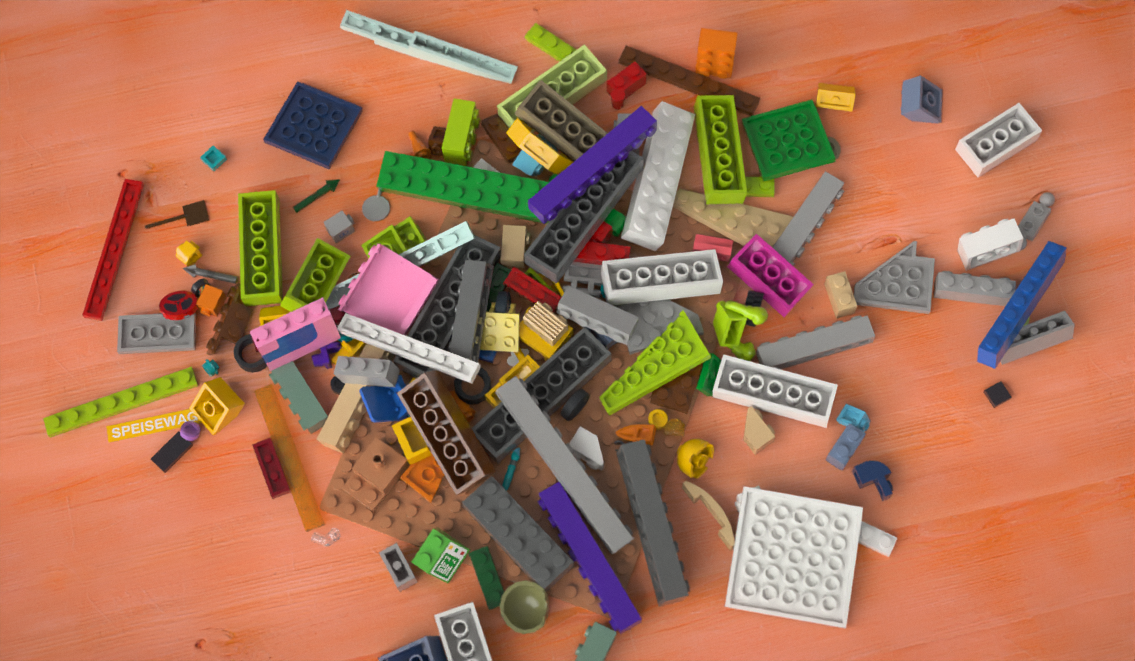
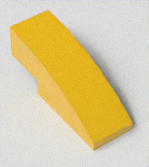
M527 354L499 379L497 385L485 394L488 403L495 408L501 402L495 393L499 387L515 376L525 381L540 366Z

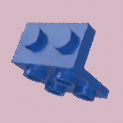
M398 375L395 388L366 386L359 390L372 422L402 421L409 415L397 395L400 390L406 387L401 375Z

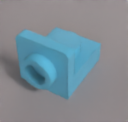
M848 404L844 406L836 419L841 425L847 427L850 423L863 432L867 431L870 426V419L867 413Z

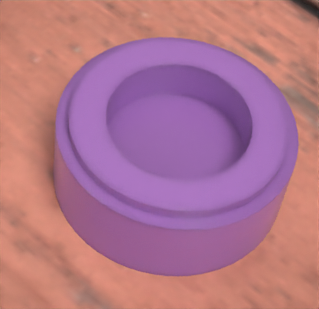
M187 421L182 424L180 435L185 440L194 441L199 437L201 428L196 422Z

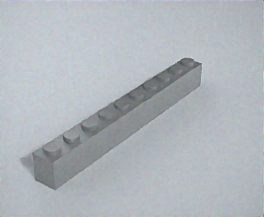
M515 376L499 387L495 392L611 555L633 540L631 536L633 532L628 525H623L619 520L621 518L619 512L609 506V499L605 493H600L596 488L598 484L592 476L588 477L584 471L586 467L582 461L575 459L572 447L568 443L565 444L561 439L563 436L559 429L552 427L549 422L551 421L549 415L539 409V402L534 395L530 396L526 391L528 387L525 382Z

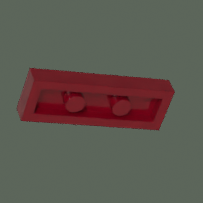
M271 437L252 444L271 498L275 499L290 493L289 484Z

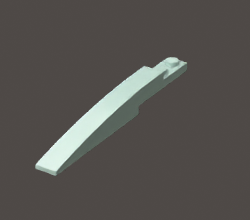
M346 10L340 24V29L372 39L374 44L474 75L511 84L517 70V66L417 31L411 33Z
M465 221L399 255L420 267L475 239V236L468 222ZM359 274L335 285L326 302L328 309L340 306L338 304L344 294L347 296L350 288H348L353 278L357 279Z

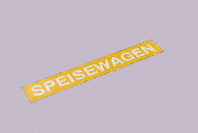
M190 409L110 425L106 426L108 443L181 428L182 424L187 421H193L197 424L202 422Z

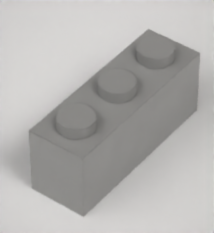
M338 356L333 374L343 383L395 388L400 369L391 360Z

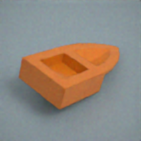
M629 425L619 429L615 434L624 440L632 442L645 439L646 445H653L657 429L655 425Z

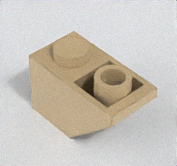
M750 406L747 410L743 440L756 455L774 442L775 431L769 424L766 425L764 423L762 414Z

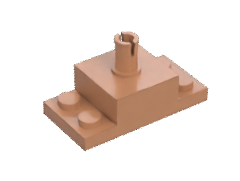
M391 426L380 439L376 437L352 467L354 473L342 487L346 493L373 512L410 466Z

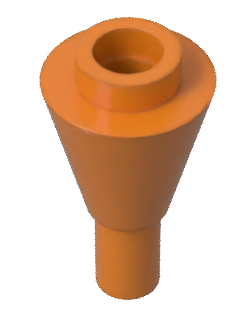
M410 131L408 136L412 142L413 155L428 159L431 155V150L418 139L415 131Z
M450 391L469 423L474 418L475 410L459 399L455 391Z

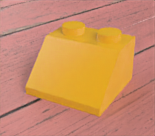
M221 377L204 382L189 409L214 436L239 415L245 403Z

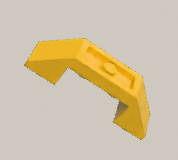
M519 118L515 120L506 132L519 148L557 175L574 162L564 153L559 154L532 133V128Z

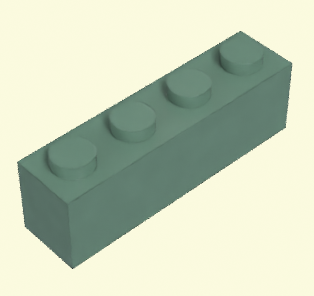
M291 361L272 370V373L269 374L274 384L279 383L281 386L279 392L284 400L287 398L290 400L291 404L288 406L294 415L298 413L301 419L298 422L303 430L308 429L310 434L322 428L328 416L294 362Z
M594 622L593 626L589 625L584 634L587 637L584 644L580 643L575 652V655H577L575 661H605L617 636V632L597 622Z

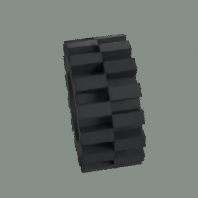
M749 290L745 305L761 307L764 294ZM747 318L745 325L755 327L756 325L752 320Z

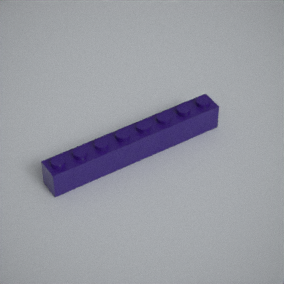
M640 106L528 200L529 210L544 224L555 219L558 212L563 208H568L573 199L577 196H582L586 192V188L591 184H596L605 172L609 173L618 161L626 159L631 150L641 146L643 140L647 137H652L657 131V120Z
M560 482L538 493L540 500L537 502L542 511L547 510L550 515L548 521L553 528L557 527L560 532L558 537L563 545L567 544L570 551H568L571 560L573 562L577 561L580 566L578 568L580 575L583 579L587 578L591 584L588 586L593 596H598L601 601L598 603L604 614L608 613L611 620H609L612 629L614 631L618 630L621 635L641 623L642 618Z

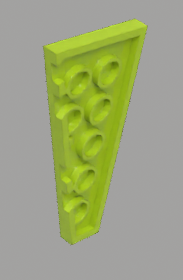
M684 310L679 313V317L673 323L671 322L666 327L665 332L660 337H656L637 357V361L624 371L623 376L618 381H614L599 397L609 416L711 358Z

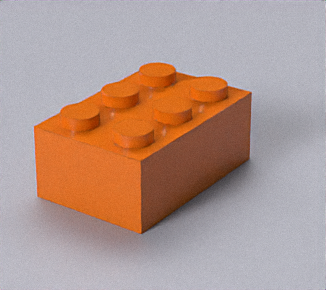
M701 28L695 73L703 76H717L721 79L731 78L738 32Z

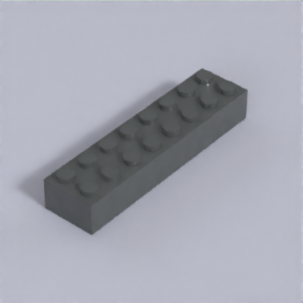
M630 151L626 159L618 161L609 173L605 172L596 184H591L586 188V192L582 196H577L573 199L568 208L560 210L555 219L548 222L525 252V264L557 284L642 171L644 158Z
M478 236L459 246L409 332L408 337L448 352L453 334L452 325L455 322L456 316L455 306L459 299L458 288L462 281L461 271L465 260L485 261L495 267L501 258V247ZM396 355L393 361L401 371L415 378L425 372L435 370L399 355Z
M584 327L524 381L528 387L526 391L530 396L534 395L539 402V409L542 412L545 411L550 417L576 391L581 389L611 362V353ZM502 402L471 428L484 451L497 464L527 438Z
M645 439L623 444L616 454L658 606L661 607L683 601L689 596L690 586L688 581L684 580V565L677 556L679 548L677 542L673 541L672 523L666 517L668 509L666 503L662 502L661 484L657 483L655 478L657 470L655 464H652L650 460L652 455L649 444L646 445Z

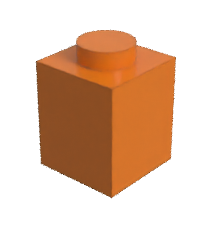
M206 284L196 305L201 314L208 317L211 315L218 317L227 297L223 290Z

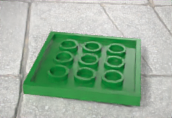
M813 99L742 119V125L763 182L835 162V155Z

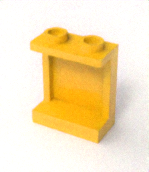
M531 306L526 310L524 315H526V313L532 308ZM523 320L519 321V339L543 355L545 361L552 357L573 336V328L568 325V331L552 347L525 325Z

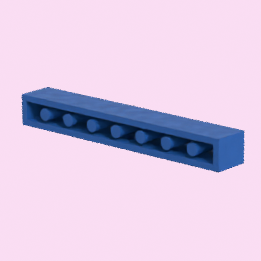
M1051 241L1047 242L979 345L977 362L996 369L1065 263L1067 247Z

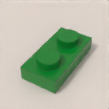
M709 353L711 358L703 362V368L696 389L706 396L713 397V388L722 360L715 354Z

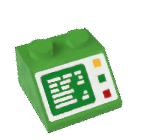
M437 527L433 528L412 560V563L426 573L449 583L470 552V549Z

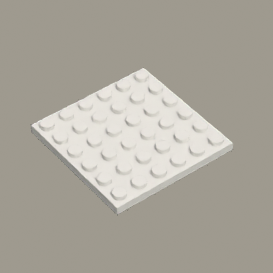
M743 487L725 607L846 628L863 507Z

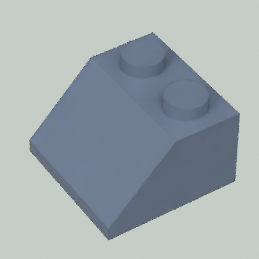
M923 76L903 81L901 115L915 122L941 123L942 89Z

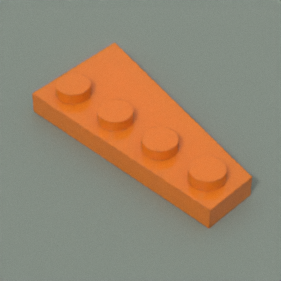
M432 454L410 465L400 479L431 503L444 477V473Z

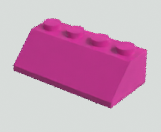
M757 234L732 258L727 266L755 292L763 293V299L783 317L793 309L814 285Z

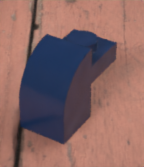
M866 461L853 467L852 473L859 489L875 484L882 501L892 496L893 486L889 480H886V478H889L891 471L885 464L878 461Z

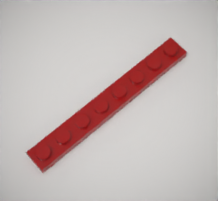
M124 179L82 314L84 318L103 321L143 191L144 183L141 181Z

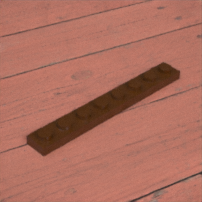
M627 45L619 58V64L628 67L636 61L647 75L700 96L734 95L736 110L753 116L760 100L759 97Z

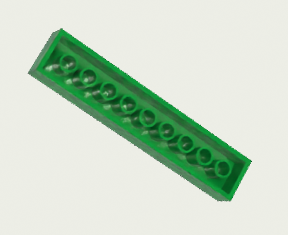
M385 151L376 187L386 193L543 223L529 210L528 200L549 182Z

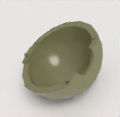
M520 581L514 583L502 595L500 603L501 617L515 632L522 634L536 632L546 624L548 619L549 599L546 590L535 582Z

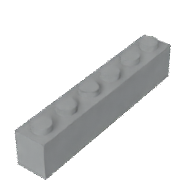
M826 171L773 246V249L792 266L795 265L794 260L796 257L800 258L805 251L804 245L806 242L810 243L814 238L815 234L813 232L815 229H820L823 225L826 213L830 214L835 206L833 204L836 199L840 200L845 192L843 190L844 182Z
M858 315L847 322L837 321L832 326L826 328L825 326H820L809 333L803 331L796 334L795 337L789 338L786 336L774 343H762L757 347L756 355L759 364L776 369H784L873 343L875 334L868 315L864 317Z

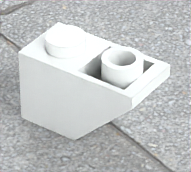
M579 427L569 443L574 451L573 456L577 460L583 459L594 470H597V468L603 470L604 461L597 436Z

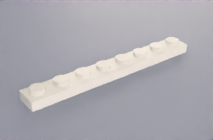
M345 313L337 328L341 334L469 383H473L481 367L477 362Z

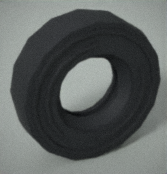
M579 389L563 406L560 415L567 421H571L587 404L590 395L584 389Z

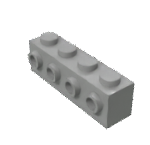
M950 271L938 272L935 278L933 298L1006 306L1016 291V281H1012L1009 278L995 279L987 275L978 277L972 276L969 273L953 274Z
M571 286L567 287L557 308V314L565 319L573 320L583 327H588L595 330L598 334L606 335L616 342L626 345L632 337L639 317Z
M1062 311L1023 326L1000 361L1001 364H1006L1073 339L1075 324L1066 311Z

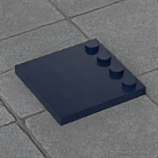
M297 81L263 140L266 144L330 170L363 109L358 105Z

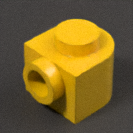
M186 240L176 249V257L186 266L194 265L202 257V254L198 250L200 247L192 240L190 242Z

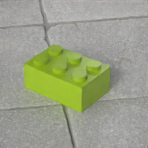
M453 99L442 144L444 162L467 166L468 161L472 159L473 151L471 146L475 145L476 134L474 133L475 129L479 128L480 125L479 109H476V103L473 101Z

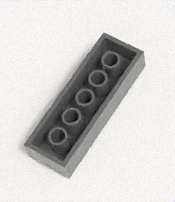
M492 476L462 502L464 509L521 570L533 582L545 589L546 592L574 567L573 561Z

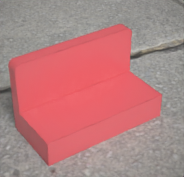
M696 234L693 252L716 249L719 261L730 262L733 240Z

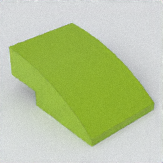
M409 216L396 226L390 225L361 246L369 258L368 253L373 245L377 246L378 243L397 254H401L427 240L416 221Z

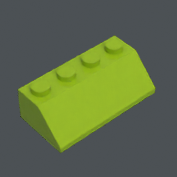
M317 238L280 306L292 312L321 298L326 303L351 256Z

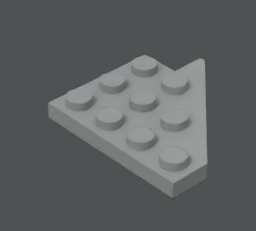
M913 241L855 284L853 295L856 304L929 314L931 310L935 258L916 256L917 241Z
M669 299L614 305L639 317L637 327L627 344L630 355L644 351L656 337H660L665 332L666 327L671 322L673 323L679 317V313L682 310L686 313L699 336L704 334L698 314Z

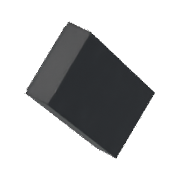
M178 431L151 460L166 473L193 444L183 439Z

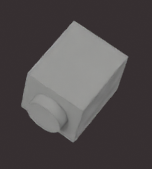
M343 211L323 222L335 243L355 232L353 219L349 214L346 216Z

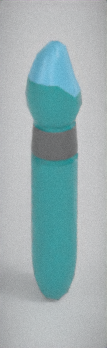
M519 447L511 454V461L502 483V487L506 491L509 489L517 461L520 459Z

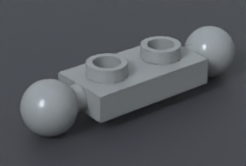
M1043 193L1039 199L1040 204L1034 201L1018 225L1023 236L1020 250L1025 249L1027 246L1026 239L1034 240L1050 215L1051 208L1049 207L1055 202V197L1052 193Z

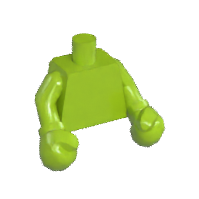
M731 300L718 302L713 326L719 345L731 349L737 358L751 361L756 354L754 345L751 342L743 344L740 342L747 318L752 320L755 325L763 324L768 318L767 310L763 307L746 306Z

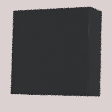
M1001 381L984 390V394L993 408L1012 398Z

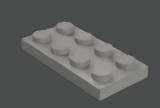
M196 313L190 317L189 315L184 316L185 319L182 320L166 319L163 317V314L119 316L117 352L119 354L195 350Z

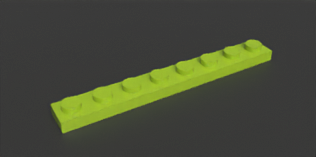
M189 367L45 417L43 420L46 431L51 438L198 386L193 368Z

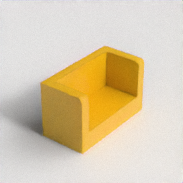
M411 417L392 425L410 465L432 455Z

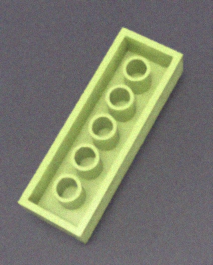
M583 45L497 105L498 115L506 126L510 128L515 120L519 118L515 115L517 108L540 80L573 105L607 81V70L591 51Z

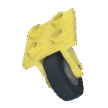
M499 292L496 302H492L490 311L486 312L480 350L519 352L520 314L515 313L516 304L511 303L510 292Z

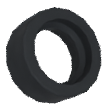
M251 334L245 335L235 344L233 350L234 358L243 370L252 373L259 372L267 367L263 357L256 363H247L242 358L243 349L249 344H253Z
M480 367L477 375L483 379L484 388L477 395H467L462 390L461 384L463 380L459 378L454 380L457 396L467 404H479L485 401V394L492 389L490 377L482 367Z

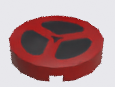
M188 291L169 293L159 303L160 312L166 319H185L184 316L189 315L190 317L198 309L196 305L197 298Z

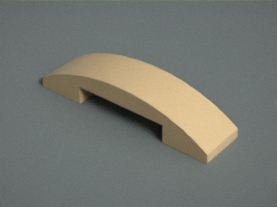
M685 481L682 489L693 503L698 500L704 503L722 527L719 530L718 536L731 551L734 547V536L726 514L706 491L693 483Z

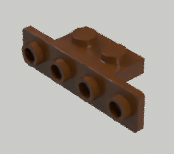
M240 283L234 287L232 286L228 291L227 297L229 299L227 304L225 303L221 308V319L216 322L213 331H215L214 336L209 339L206 346L208 349L206 354L208 355L215 354L221 338L236 344L244 334L253 309L236 302L241 290Z

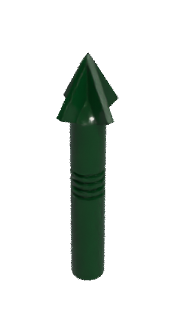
M340 179L326 180V185L292 208L298 213L330 190L334 192Z

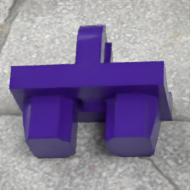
M332 342L320 348L321 353L312 355L314 367L325 366L326 369L332 368L329 354L336 353L341 349L339 342Z

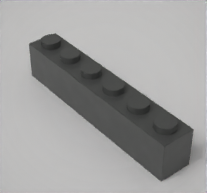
M465 260L461 271L462 281L458 288L459 299L455 306L456 316L455 322L452 325V340L449 343L448 350L450 353L478 363L494 266L485 261Z

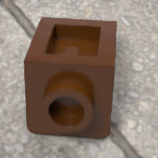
M433 126L428 139V148L431 150L432 155L443 156L442 144L446 128Z

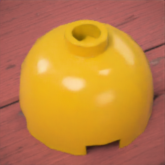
M699 438L690 439L681 444L677 449L679 469L687 476L698 479L707 471L708 467L705 465L709 457L713 459L714 446Z

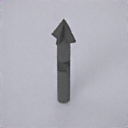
M196 264L183 268L193 278L198 275L235 284L238 280V276L197 268Z

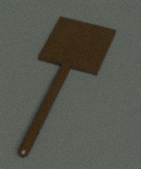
M203 200L182 206L183 215L145 225V228L148 229L183 218L186 219L187 226L209 221L205 202Z

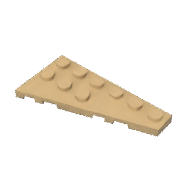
M679 189L676 192L673 208L678 209L743 246L757 234L773 248L793 219V216L744 204H706L704 194Z

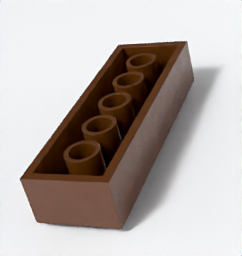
M437 370L423 373L397 393L456 495L469 491L496 472V469Z

